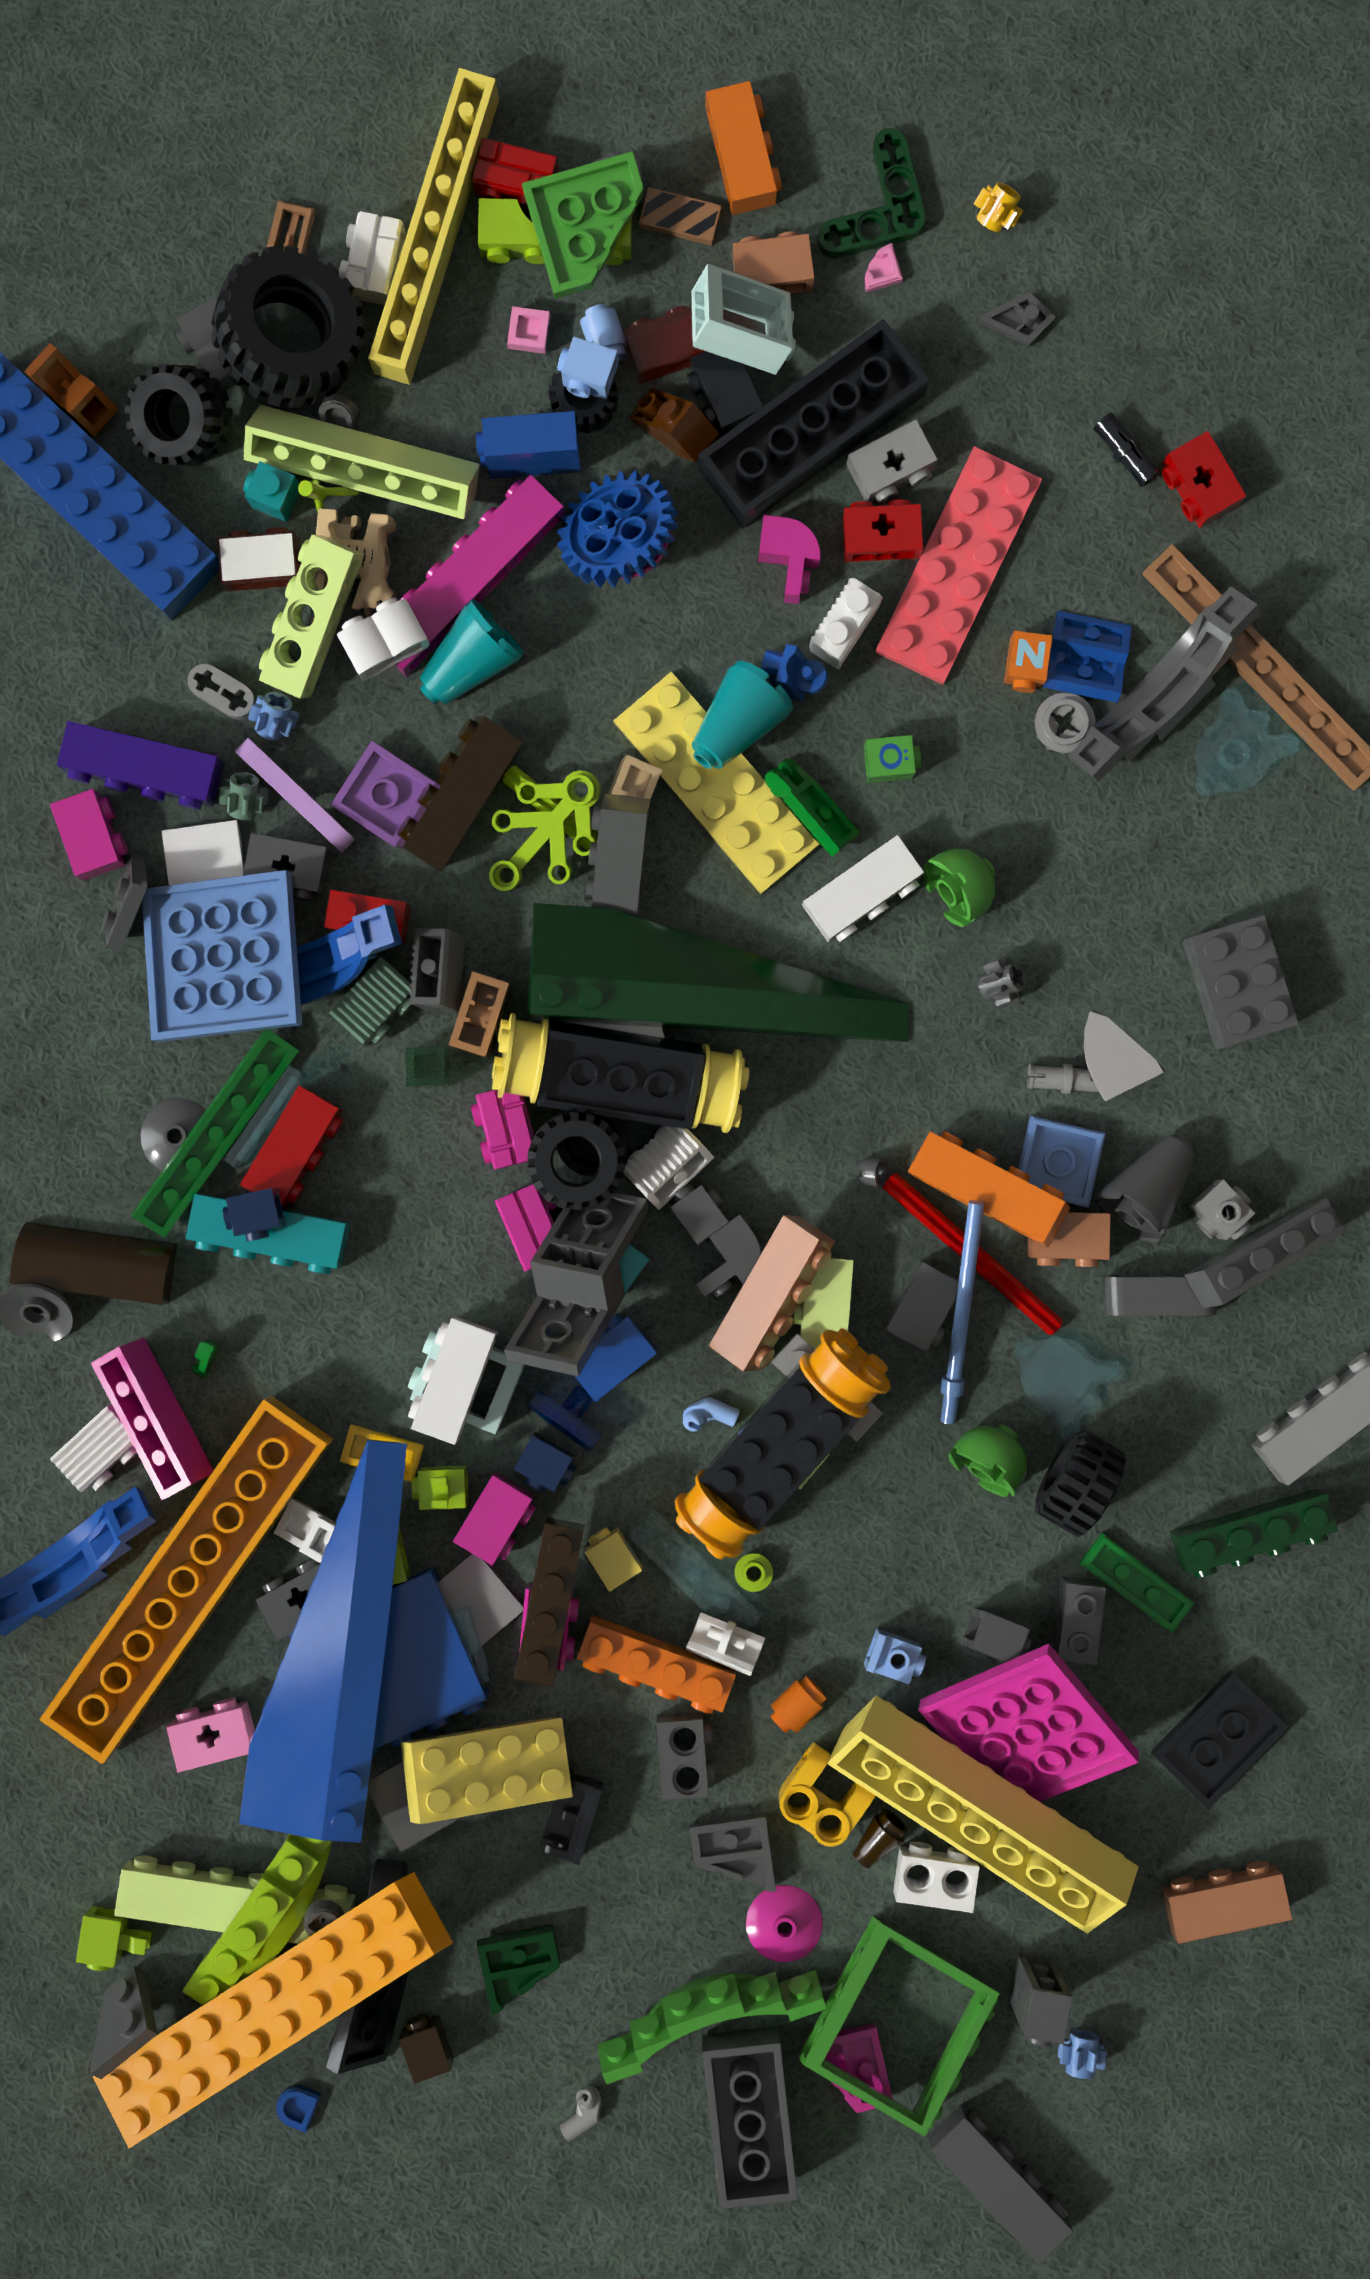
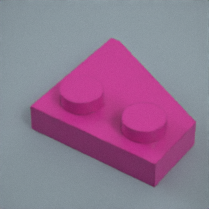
M871 2023L839 2031L825 2059L893 2099L876 2024ZM832 2082L843 2093L845 2100L856 2113L876 2109Z

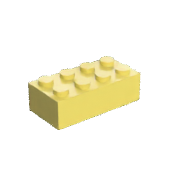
M560 1717L541 1718L401 1742L410 1822L426 1824L573 1797L563 1721Z

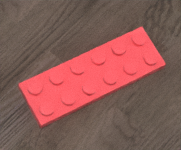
M975 446L973 447L875 653L942 685L944 684L1042 478Z

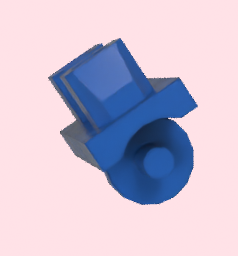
M786 644L784 653L771 650L765 651L760 669L770 675L772 686L777 687L780 684L792 700L803 703L804 693L816 694L827 684L828 674L825 667L816 660H808L797 646Z

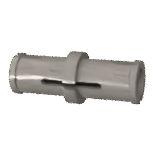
M1033 1064L1028 1066V1076H1043V1078L1030 1077V1079H1027L1028 1089L1061 1090L1062 1094H1070L1071 1090L1099 1092L1094 1081H1091L1092 1077L1088 1069L1073 1068L1072 1064H1063L1062 1067L1035 1066Z

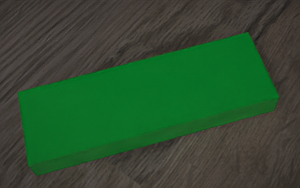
M1102 1532L1079 1562V1564L1171 1633L1175 1631L1195 1604L1186 1595Z

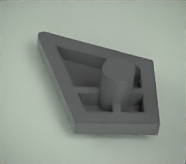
M1028 291L981 315L978 321L980 324L1029 347L1055 321L1056 317Z

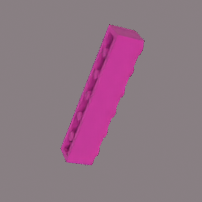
M532 475L524 482L521 480L516 481L505 495L507 499L497 509L491 507L484 513L479 520L480 526L472 535H463L453 546L452 551L454 553L444 563L442 561L435 563L425 576L427 580L417 590L412 588L401 598V600L406 598L430 645L418 654L395 664L406 677L442 642L465 604L471 599H475L480 603L561 521V517L565 516L563 505Z

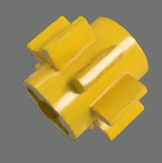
M997 182L994 188L990 185L987 188L983 187L974 202V205L981 209L976 216L977 220L989 230L997 233L1003 227L1010 229L1011 226L1014 227L1023 213V210L1016 206L1021 199L1020 194L1002 182Z

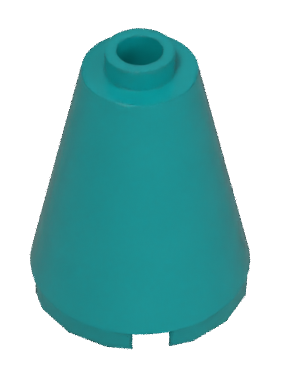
M471 599L465 604L420 675L423 683L420 690L434 704L441 701L447 705L515 664L524 656L523 649L505 628L503 630L492 619L494 616L475 599Z
M741 660L728 668L692 742V748L695 751L693 756L703 767L707 769L712 767L721 769L787 719L788 715L792 712V701L780 684L774 689L767 683L766 679L770 675L764 670Z

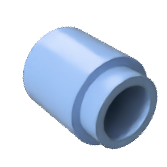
M598 304L588 308L585 311L586 316L580 320L586 341L617 350L618 361L623 360L627 356L625 351L627 342L616 309L607 308L606 304Z

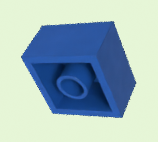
M617 1313L612 1317L579 1377H575L596 1402L656 1355L658 1348L630 1313L624 1318Z

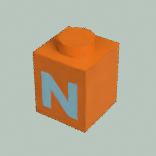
M1014 630L1009 641L1004 683L1013 684L1012 689L1014 691L1033 693L1035 688H1042L1047 680L1052 635Z

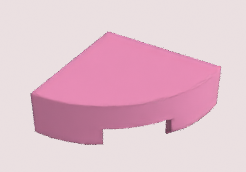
M892 243L879 249L870 261L865 273V291L868 293L902 282L903 277Z

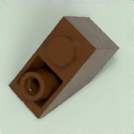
M653 388L640 398L637 407L628 417L674 454L694 463L698 461V454L709 447L719 434L693 402Z

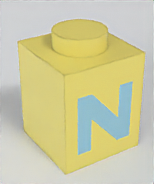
M604 1527L588 1538L591 1545L586 1547L584 1553L609 1592L642 1571L643 1565L618 1527L611 1532L607 1527Z

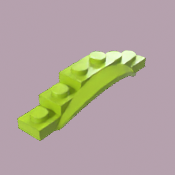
M292 1834L288 1835L239 1911L182 1990L183 1993L200 2004L205 2005L274 1960L299 1926L315 1895L329 1857L332 1841L317 1840Z

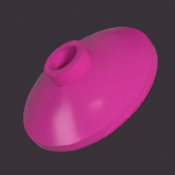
M790 1885L775 1886L776 1891L769 1892L765 1890L752 1902L746 1918L747 1934L753 1947L764 1957L777 1962L796 1961L808 1955L817 1945L822 1933V1915L815 1900L804 1890ZM782 1922H788L792 1925V1929L788 1933H781L777 1929L778 1925Z

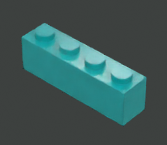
M194 1194L185 1239L196 1241L195 1248L211 1252H218L219 1246L233 1248V1256L253 1260L256 1259L257 1253L271 1256L270 1263L293 1267L294 1261L309 1263V1271L323 1274H331L332 1268H342L350 1223L283 1210L286 1226L269 1229L270 1237L247 1242L245 1235L234 1236L233 1230L226 1228L223 1218V1207H227L225 1198Z

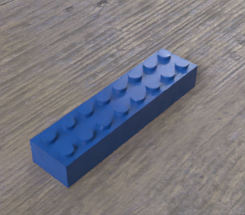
M0 352V459L169 619L173 620L222 569L221 561Z

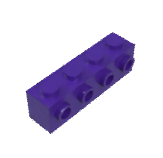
M67 721L57 766L67 772V778L73 781L90 784L91 778L105 781L104 787L111 790L127 793L128 787L142 790L141 796L152 800L164 801L165 796L179 799L178 804L183 807L201 810L202 805L214 807L224 762L215 755Z

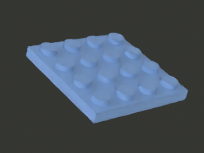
M282 870L147 888L142 899L151 1041L164 1042L302 1025L291 872Z

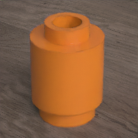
M806 1675L801 1681L796 1679L771 1704L775 1712L770 1717L785 1733L790 1729L798 1733L823 1709L822 1703L827 1699V1696Z

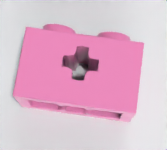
M231 1697L215 1702L213 1710L200 1713L198 1707H193L176 1713L177 1719L173 1720L166 1729L177 1773L248 1754L249 1743L255 1730L248 1701L237 1703L236 1698ZM209 1725L212 1731L219 1730L220 1734L215 1740L211 1734L205 1735L204 1733Z

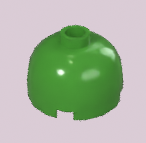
M951 848L932 857L923 866V881L930 894L935 888L938 890L939 895L950 909L943 912V914L954 925L964 927L980 918L990 908L995 897L996 885L994 879L995 870L988 859L982 858L969 849Z
M999 1424L997 1428L989 1425L973 1427L962 1434L948 1454L949 1461L958 1471H961L964 1464L974 1476L981 1480L977 1484L987 1491L1002 1497H1007L1009 1493H1011L1012 1497L1016 1495L1026 1476L1028 1463L1025 1450L1017 1441V1433L1002 1424Z

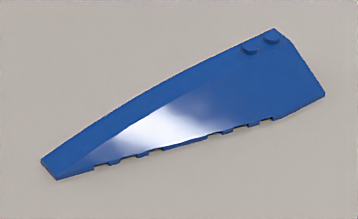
M367 1439L350 1483V1489L345 1502L339 1511L331 1538L325 1547L317 1574L313 1578L290 1637L289 1646L280 1663L275 1682L266 1699L261 1718L249 1743L239 1824L317 1840L361 1843L390 1613L407 1449L406 1443Z

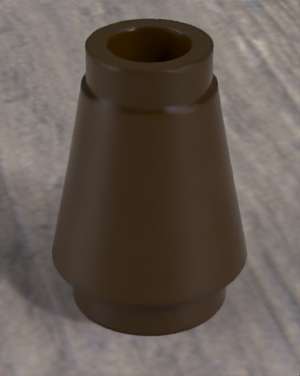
M884 1809L881 1814L876 1813L857 1844L856 1849L853 1851V1856L862 1866L871 1868L873 1864L904 1842V1835L907 1832L906 1825L897 1815L887 1809Z

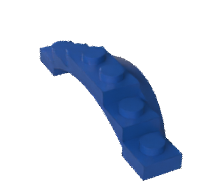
M382 905L353 916V921L342 928L297 947L301 1005L320 1000L343 989L360 974L368 960L377 957L376 953L402 944L393 906Z
M135 1486L115 1501H108L63 1538L0 1579V1634L3 1636L8 1635L35 1615L46 1619L107 1577L108 1573L105 1567L132 1549L129 1540L156 1522L144 1492Z

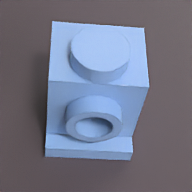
M876 1628L864 1666L866 1671L876 1672L910 1684L912 1676L920 1677L925 1665L926 1656L920 1654L922 1650L920 1643ZM902 1654L905 1660L902 1665L894 1666L891 1664L892 1656Z

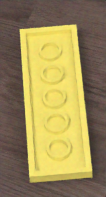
M670 672L613 721L650 765L662 769L660 774L662 780L755 889L762 894L817 848L819 844L783 801L773 795L770 791L771 789L765 784V780L742 753L721 769L714 767L707 769L695 760L692 742L707 712L677 677Z

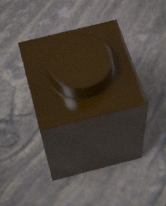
M424 2013L409 2019L406 2022V2027H403L399 2042L414 2084L451 2071L454 2056L440 2016L436 2015L429 2018L428 2014Z

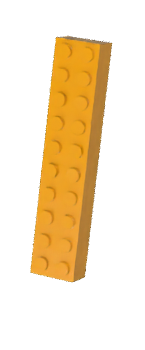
M270 1396L263 1399L39 1720L103 1765L116 1752L334 1439L275 1397Z
M412 1872L393 1882L152 2038L103 2079L93 2076V2079L128 2148H131L453 1944V1941L415 1872Z

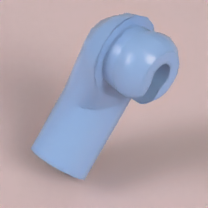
M705 1397L685 1409L683 1412V1425L692 1432L700 1430L701 1426L713 1420L733 1427L740 1410L712 1397Z

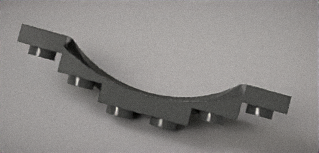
M1230 586L1213 605L1206 607L1176 644L1137 686L1087 731L1086 738L1068 755L1071 761L1096 782H1099L1122 757L1130 762L1154 736L1162 741L1215 686L1211 677L1238 650L1235 640L1262 613L1258 604Z

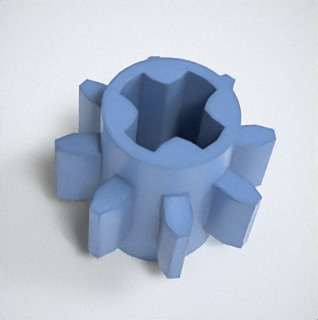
M269 692L264 697L258 695L256 703H252L248 719L256 722L254 730L261 737L268 740H278L283 735L286 737L290 736L291 730L295 729L299 713L291 711L292 701L286 695L278 692Z
M1075 2029L1070 2031L1069 2040H1064V2045L1059 2044L1057 2057L1060 2058V2064L1066 2065L1065 2072L1080 2079L1094 2078L1096 2068L1105 2070L1107 2050H1104V2044H1099V2036L1087 2030Z

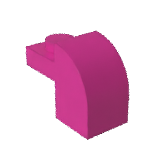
M764 515L758 562L788 565L784 603L799 604L800 594H808L811 571L803 569L804 567L818 569L820 548L813 532L803 523L792 518Z

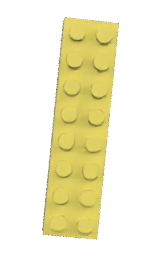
M876 1695L842 1730L829 1758L828 1765L1088 1934L1127 1905L1139 1866L1126 1859L1122 1853L1111 1849L1094 1838L1088 1831L1077 1827L1062 1817L1056 1810L1045 1806L1028 1795L1024 1789L1011 1784L996 1774L990 1767L979 1763L965 1754L958 1746L942 1739L930 1731L924 1724L916 1722L898 1710L892 1703L884 1701Z

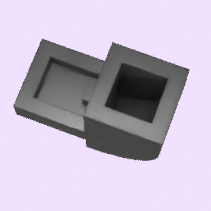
M740 1214L709 1236L726 1262L696 1283L704 1297L712 1293L716 1298L734 1285L730 1280L734 1275H737L744 1285L761 1255L760 1245L755 1234Z

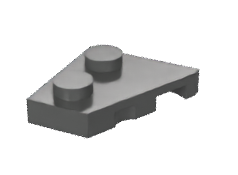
M135 1966L105 1989L90 2065V2074L99 2079H103L158 2034L145 1972Z

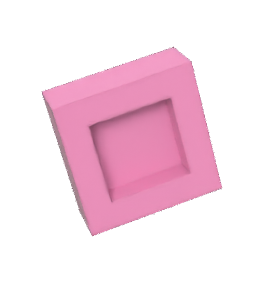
M512 306L507 340L508 349L546 354L551 318L550 311Z

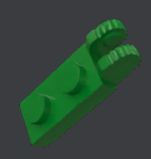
M786 758L779 763L778 768H772L766 772L765 784L771 789L770 791L773 795L783 798V801L831 857L836 855L859 835L857 828L815 779L809 776L801 766H798L794 759Z

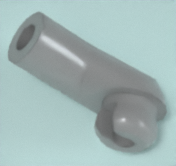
M593 2086L583 2087L577 2092L576 2114L560 2124V2130L568 2142L595 2126L600 2119L602 2098L599 2091Z

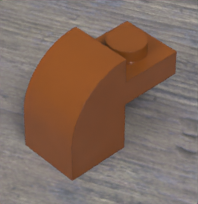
M51 343L24 371L49 399L93 437L119 410L96 384L82 375Z

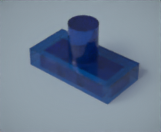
M576 1385L562 1406L539 1390L527 1407L587 1452H590L601 1438L599 1433L580 1420L593 1402L587 1391Z

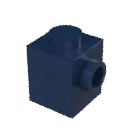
M269 1188L226 1198L227 1207H223V1218L226 1228L228 1230L232 1229L234 1236L245 1235L246 1241L249 1242L270 1237L269 1229L286 1226L278 1188Z
M534 1432L514 1470L527 1477L525 1480L527 1485L545 1493L547 1488L554 1492L559 1483L566 1487L577 1466L570 1463L574 1457L573 1453Z

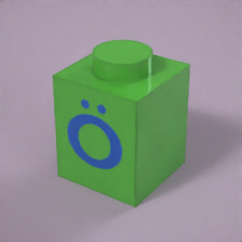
M912 735L866 739L864 743L867 783L913 779L916 773L915 769L921 768L919 745L913 746Z

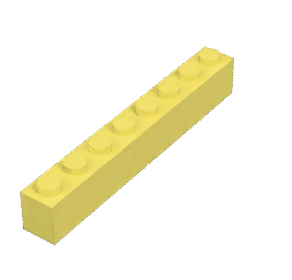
M462 68L458 69L368 357L375 375L411 385L473 186V174L476 162L478 161L482 139L488 138L499 103L495 78Z

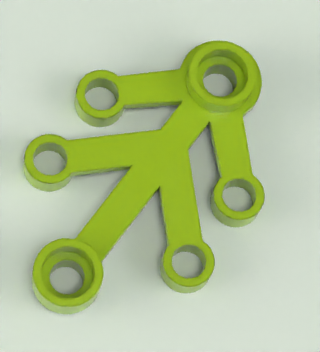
M584 770L574 771L566 777L563 783L538 784L534 781H524L519 784L516 794L517 798L524 804L536 803L540 798H563L553 811L513 813L511 810L503 809L494 813L492 825L495 830L501 833L510 832L514 828L538 827L510 860L498 861L491 867L489 879L496 889L500 891L515 889L522 880L521 870L548 840H550L551 865L548 868L549 879L555 884H564L572 878L573 870L570 864L567 863L564 821L575 811L577 836L573 840V849L580 856H588L590 850L587 852L582 851L579 847V841L582 837H587L591 842H597L591 830L590 807L598 801L601 792L600 783L592 773ZM580 782L585 783L588 787V793L585 797H580L576 793V786ZM527 785L532 786L535 790V795L531 800L526 799L523 795V789ZM501 814H506L510 818V825L507 828H502L499 825L498 819ZM558 865L563 866L566 870V876L563 880L557 879L554 875V870ZM504 868H509L513 871L514 877L511 882H505L502 879L501 873Z

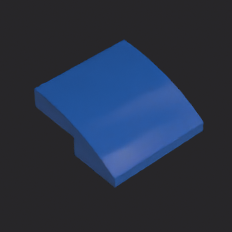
M1057 611L1052 634L1047 680L1043 688L1118 703L1122 692L1124 666L1129 654L1132 626Z

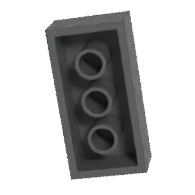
M779 2027L702 2035V2052L720 2209L798 2200Z

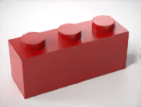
M298 1085L240 1185L251 1192L278 1188L282 1207L286 1208L288 1203L295 1205L305 1189V1185L300 1182L307 1170L314 1172L324 1157L325 1153L320 1149L326 1138L334 1139L341 1129L344 1119L339 1116L343 1109L311 1090Z

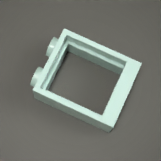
M707 264L691 291L693 347L776 375L784 361L791 359L796 346V340L792 336L794 311L791 310L790 292ZM723 309L765 323L766 335L723 320Z
M439 1329L437 1333L430 1331L422 1350L423 1353L428 1354L423 1368L416 1366L407 1388L413 1390L410 1397L412 1401L416 1395L422 1397L428 1382L422 1381V1376L430 1358L436 1360L441 1346L435 1344ZM493 1347L489 1359L505 1365L506 1369L486 1417L470 1411L466 1423L496 1434L525 1365L507 1361L505 1351Z

